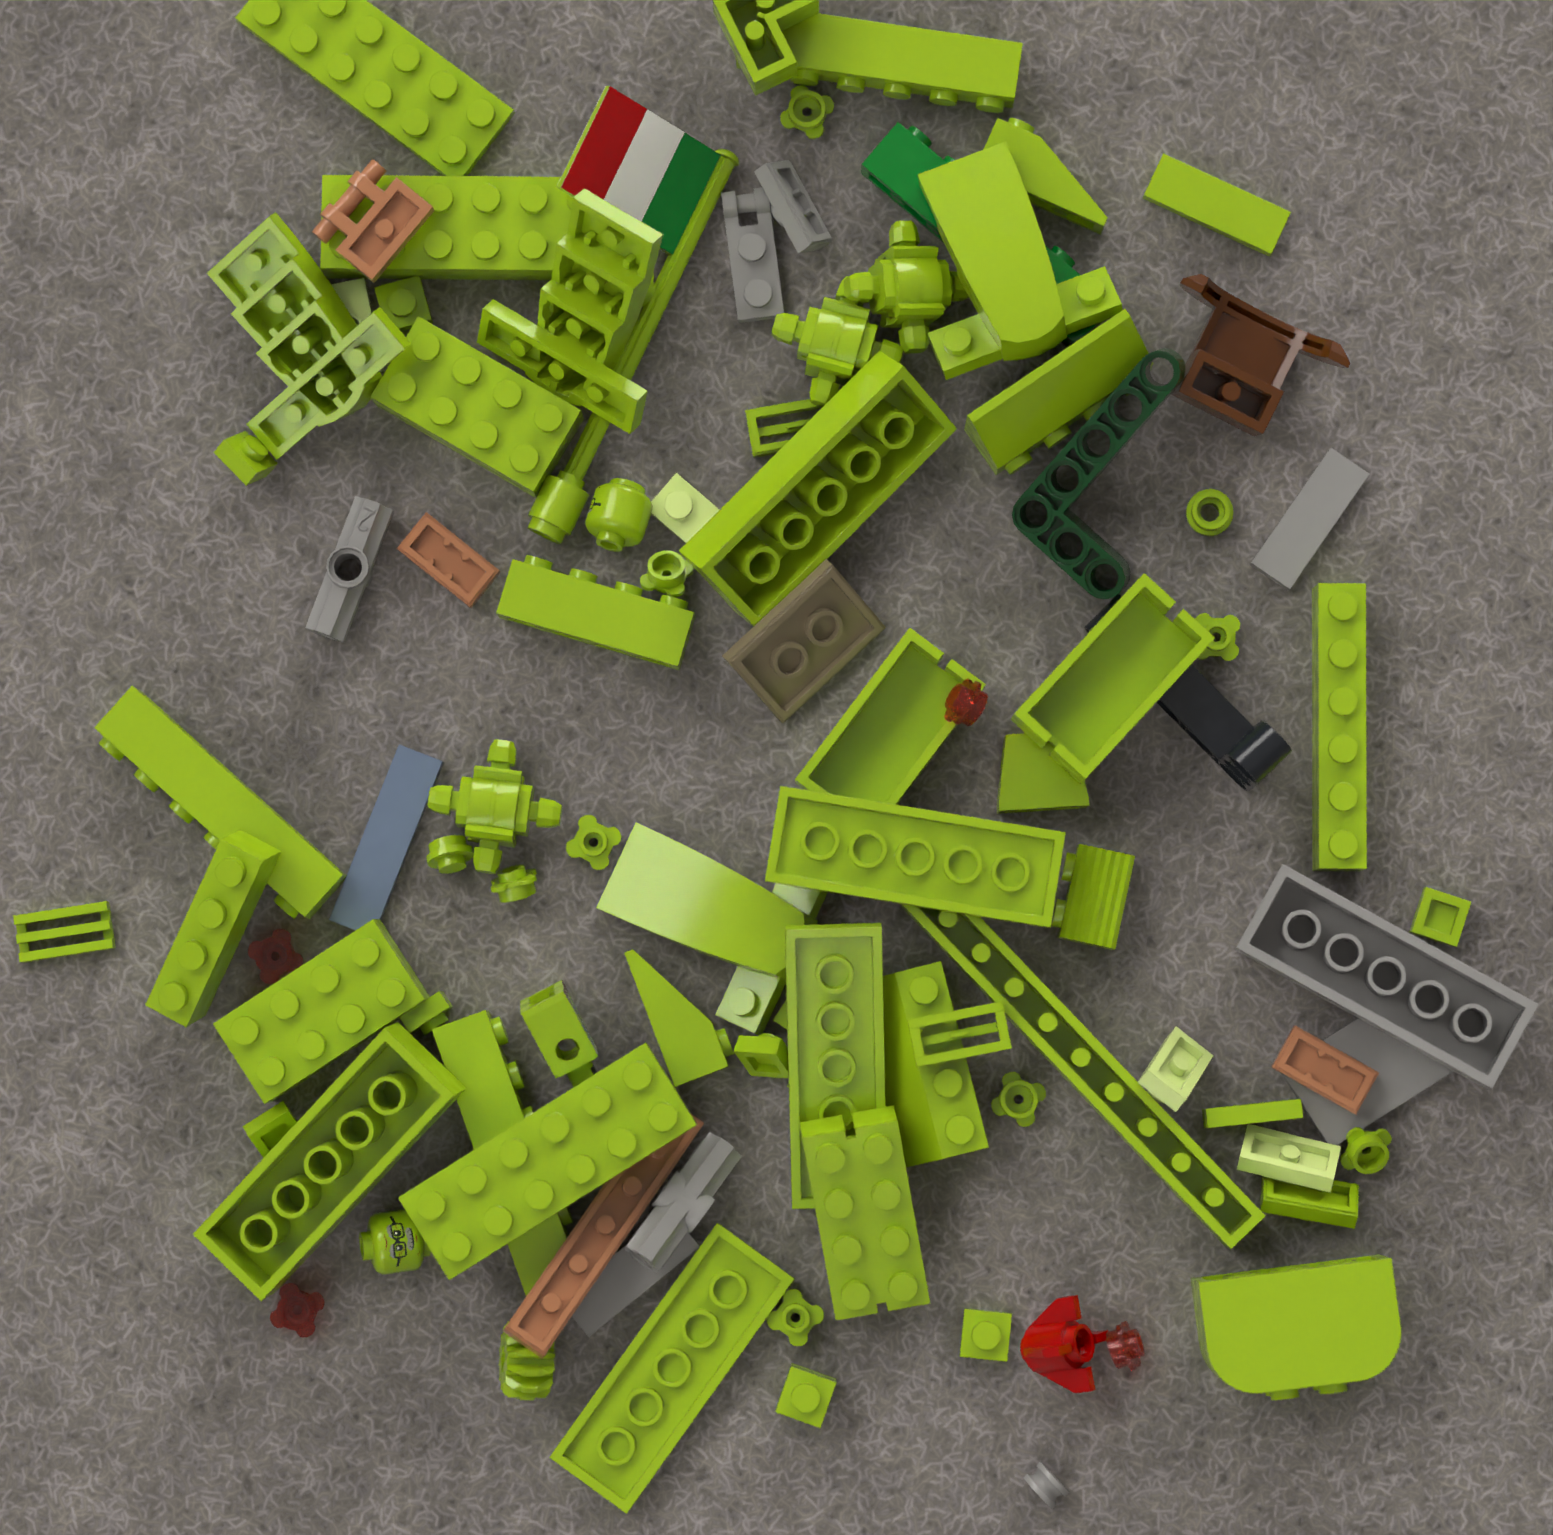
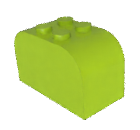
M1377 1254L1190 1278L1202 1357L1208 1368L1217 1377L1239 1391L1254 1394L1265 1393V1396H1270L1271 1400L1300 1397L1299 1389L1313 1387V1390L1318 1391L1319 1394L1348 1391V1382L1366 1380L1385 1370L1398 1352L1401 1341V1324L1392 1258Z

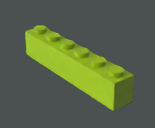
M820 13L782 31L797 61V76L790 79L795 84L816 86L818 85V80L835 82L838 89L852 93L864 92L865 87L883 89L884 96L894 99H910L911 94L930 96L929 101L931 103L942 106L957 105V100L976 103V109L990 113H1001L1004 107L1013 108L1023 46L1021 42ZM736 59V68L741 69V67H740V65H739V63H738V61H737V59Z
M1318 583L1312 589V871L1360 872L1367 869L1366 583Z
M131 686L94 727L104 736L99 741V745L119 762L124 756L138 767L133 775L153 793L161 788L174 800L168 805L169 808L186 823L190 824L196 819L208 830L203 838L215 849H217L222 838L241 829L280 850L281 854L267 884L278 893L273 901L293 919L299 913L305 918L311 919L345 881L346 874L140 689Z
M484 1010L432 1029L445 1068L466 1087V1090L456 1100L474 1150L534 1113L532 1106L523 1107L517 1091L525 1088L517 1062L508 1063L502 1045L509 1043V1039L500 1016L492 1018L489 1010ZM568 1206L508 1243L526 1296L569 1236L565 1225L573 1223Z

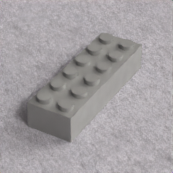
M1284 864L1279 869L1235 949L1240 954L1487 1090L1492 1089L1539 1005Z

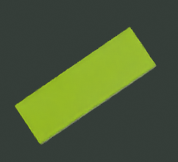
M1164 153L1143 195V199L1268 257L1271 256L1291 213L1284 208Z

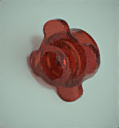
M967 678L962 684L958 683L952 688L945 701V708L947 709L944 716L945 720L948 722L953 720L957 725L963 723L966 726H971L978 720L988 700V694L981 690L982 684L975 681L973 683L972 680Z
M276 929L272 937L266 938L261 942L253 941L248 947V955L251 959L255 960L256 965L261 970L260 979L264 983L274 984L278 981L279 976L288 971L293 972L303 965V957L295 952L290 943L292 936L285 929ZM273 952L280 954L279 960H272L271 955Z
M287 1283L280 1288L279 1294L281 1299L278 1302L277 1309L272 1311L270 1315L271 1323L276 1328L285 1327L295 1330L300 1337H309L316 1330L314 1320L317 1312L325 1306L324 1297L319 1292L309 1294L299 1290L295 1283ZM297 1305L302 1308V1312L299 1315L293 1312V1308Z
M1127 1321L1121 1322V1324L1116 1325V1330L1106 1333L1108 1350L1117 1369L1128 1366L1131 1371L1136 1370V1367L1141 1366L1140 1357L1145 1356L1144 1344L1136 1328L1131 1330Z

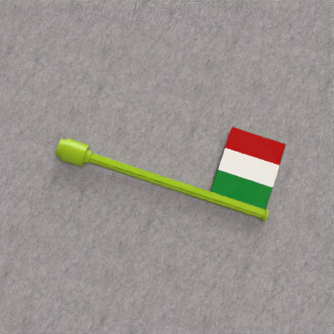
M605 86L556 187L573 198L583 189H586L663 234L660 250L668 254L655 281V292L651 300L643 306L629 340L614 368L615 372L631 380L734 166H739V159L730 150H712L613 87ZM592 412L564 471L560 470L557 477L547 475L528 514L531 520L527 528L530 531L557 544L562 543L565 535H571L590 496L586 491L582 490L585 485L583 478L610 425L609 421Z

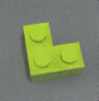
M712 0L714 15L755 96L797 76V61L782 31L818 14L819 0Z

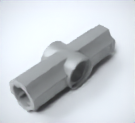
M355 496L337 546L327 559V572L305 628L328 639L345 643L365 588L368 587L372 580L373 567L392 520L393 509L372 500ZM351 558L361 561L362 570L356 579L344 581L339 578L338 569L342 562Z
M709 1132L692 1152L681 1171H676L651 1204L654 1208L624 1249L644 1267L657 1273L666 1264L687 1232L691 1233L715 1200L712 1198L742 1156L726 1140Z

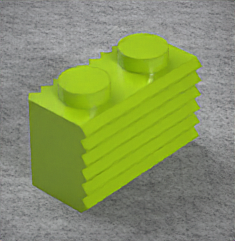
M1084 844L1077 845L1075 854L1066 853L1061 880L1069 882L1065 900L1056 899L1051 923L1052 927L1059 928L1057 938L1109 950L1116 949L1135 860L1134 855Z

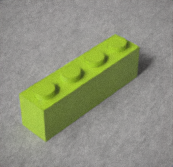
M526 555L524 562L512 559L496 612L499 618L680 671L695 620V613L687 610L688 602L667 595H661L659 602L641 597L642 588L616 581L614 588L596 583L597 575L579 569L571 568L569 575L552 571V562L535 556Z
M241 829L220 840L145 1004L147 1007L184 1027H188L206 1016L281 854L280 850Z

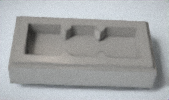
M791 161L765 163L754 171L772 204L771 211L775 220L785 228L798 253L819 250L832 242L830 233Z

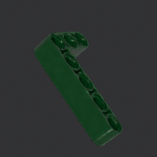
M1162 348L1152 351L1143 357L1022 494L1013 507L1012 518L1017 529L1095 598L1109 599L1116 596L1126 588L1130 581L1131 571L1126 560L1075 515L1070 508L1181 384L1185 377V363L1182 357L1172 349ZM1156 358H1165L1173 366V378L1167 384H1160L1151 377L1150 365ZM1124 394H1133L1141 401L1142 411L1137 419H1127L1120 413L1118 407L1119 400ZM1094 429L1102 430L1110 439V449L1104 455L1095 454L1088 447V435ZM1061 465H1069L1077 471L1079 482L1074 490H1066L1058 484L1056 474ZM1029 501H1039L1046 507L1048 515L1043 525H1035L1026 517L1025 510ZM1073 532L1081 538L1083 549L1079 556H1069L1064 553L1060 545L1063 533ZM1109 564L1115 568L1118 574V583L1115 587L1107 588L1098 583L1095 576L1098 565Z

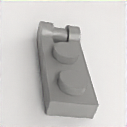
M763 187L753 188L754 193L735 195V191L721 193L738 323L774 319L776 314L784 313L770 201ZM756 211L758 224L739 226L738 214Z

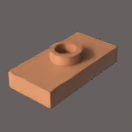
M427 512L397 547L399 552L470 608L475 605L501 573L500 570Z
M1293 1026L1271 1065V1068L1352 1114H1357L1379 1074L1374 1069L1297 1026Z

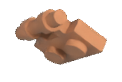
M372 159L361 173L356 171L347 181L350 184L349 188L334 206L329 203L320 215L323 219L314 228L312 233L325 244H327L337 230L347 236L338 246L336 252L375 283L435 210L433 206L397 177L385 191L380 189L376 184L387 171ZM366 198L373 203V206L356 224L348 217L362 200Z

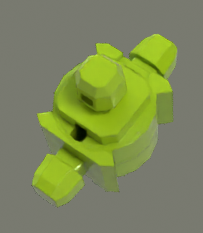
M911 220L896 221L891 225L889 230L890 248L875 259L874 265L868 269V272L854 273L844 280L845 297L853 302H869L872 314L881 315L880 326L882 328H902L898 331L901 347L907 354L922 353L927 350L929 345L928 326L943 315L944 310L950 306L951 302L963 301L969 298L958 278V273L956 271L949 272V264L946 259H937L939 248L936 246H917L920 243L918 229Z
M846 276L841 281L835 299L824 297L821 309L809 308L805 322L799 320V315L788 313L776 314L771 335L776 340L791 346L793 341L799 343L797 359L806 361L805 375L815 377L812 378L810 402L821 407L839 391V384L845 385L878 351L883 352L898 363H901L904 351L899 344L886 339H883L882 343L875 341L878 325L869 323L870 309L862 307V302H853L845 297L844 280L849 276Z
M495 739L490 745L487 762L491 764V767L475 765L473 778L462 776L459 791H454L453 786L437 785L429 790L427 807L435 813L449 816L451 811L456 812L455 824L458 828H465V837H468V842L479 843V847H474L473 863L477 872L496 874L500 868L503 851L499 850V846L515 848L517 835L528 837L530 822H536V826L540 828L560 826L562 805L554 800L540 798L539 802H535V790L531 785H524L525 777L522 776L523 772L511 770V767H516L517 755L514 742Z

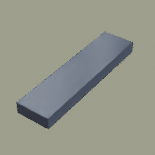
M400 744L398 745L329 918L330 921L357 930L372 919L382 920L427 807L429 790L437 782L444 764L443 761Z

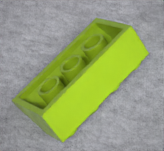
M1122 310L967 415L964 430L995 475L1005 469L1009 475L1016 473L1033 460L1029 454L1031 451L1043 443L1050 449L1070 436L1072 432L1068 426L1082 417L1088 421L1140 360L1149 353L1127 310ZM1152 362V364L1150 365V371H1151V369H1152V367H1153V364H1154L1153 362Z
M939 961L883 976L885 1107L894 1105L906 1167L988 1148L989 1145L966 1058L921 1067L916 1066L907 1020L954 1011L942 962ZM954 1020L919 1027L921 1037L958 1030L957 1021ZM961 1039L923 1046L925 1056L963 1048Z

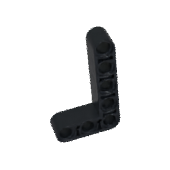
M1117 594L1084 627L1087 633L1122 597L1120 594ZM1192 664L1156 702L1245 791H1250L1256 787L1292 752L1288 743L1266 722L1261 720L1253 726Z

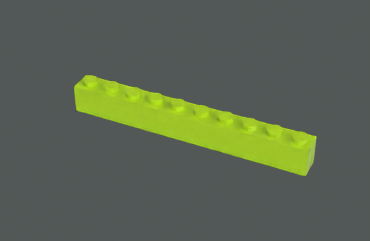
M899 904L992 1003L1003 1002L1005 1016L1225 1247L1232 1249L1265 1217L1261 1210L981 917Z

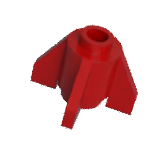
M1078 1295L1056 1298L1026 1329L1020 1344L1021 1356L1033 1372L1048 1378L1073 1393L1096 1390L1091 1366L1082 1367V1365L1092 1359L1095 1344L1110 1339L1108 1330L1091 1332L1087 1325L1074 1321L1082 1319Z

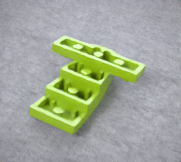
M1006 141L917 174L919 185L936 220L938 232L957 268L958 278L978 312L977 315L928 333L929 342L945 380L1001 359L1003 361H1012L1039 356L1057 346L1067 338V334L1110 319L1123 310L1121 300L1105 266L1056 284L1034 210Z
M583 189L573 198L567 234L556 243L552 278L540 289L537 325L493 299L482 308L476 343L525 371V374L535 384L572 405H582L631 434L641 425L648 391L615 372L614 368L640 314L652 279L663 234L588 190Z
M276 212L265 219L207 272L208 276L235 305L236 309L231 315L262 347L256 354L288 386L246 424L276 460L287 453L317 425L320 427L332 423L365 407L371 400L370 396L382 378L380 370L411 344L381 307L373 311L357 326L324 273Z
M636 822L596 908L650 933L702 954L737 965L715 1016L759 1035L764 1032L786 984L785 925H816V917L828 892L777 883L771 892L694 849Z

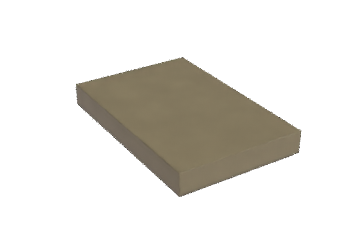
M826 559L722 657L781 723H784L886 627L834 565Z

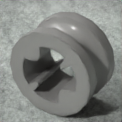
M1040 1461L1036 1465L1037 1472L1034 1475L1026 1474L1023 1479L1053 1509L1057 1505L1056 1498L1060 1495L1066 1497L1070 1492Z

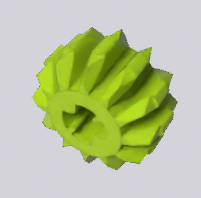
M503 1332L501 1334L498 1365L501 1390L505 1396L523 1401H534V1399L546 1398L553 1385V1373L555 1371V1342L542 1359Z

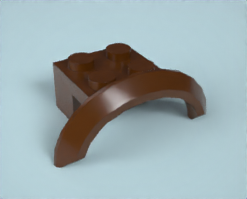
M1202 274L1183 278L1180 282V286L1184 291L1213 310L1185 364V377L1171 395L1252 436L1264 434L1284 393L1280 388L1298 352L1333 366L1348 368L1350 365L1349 358L1341 344L1303 331L1251 306L1223 290L1210 278Z

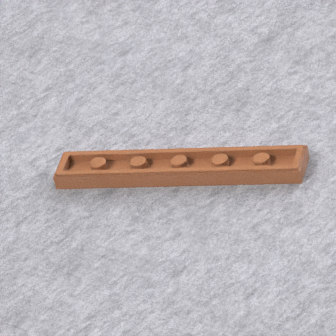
M692 1115L697 1123L696 1126L605 1182L503 1330L504 1333L540 1358H544L704 1125L703 1121Z

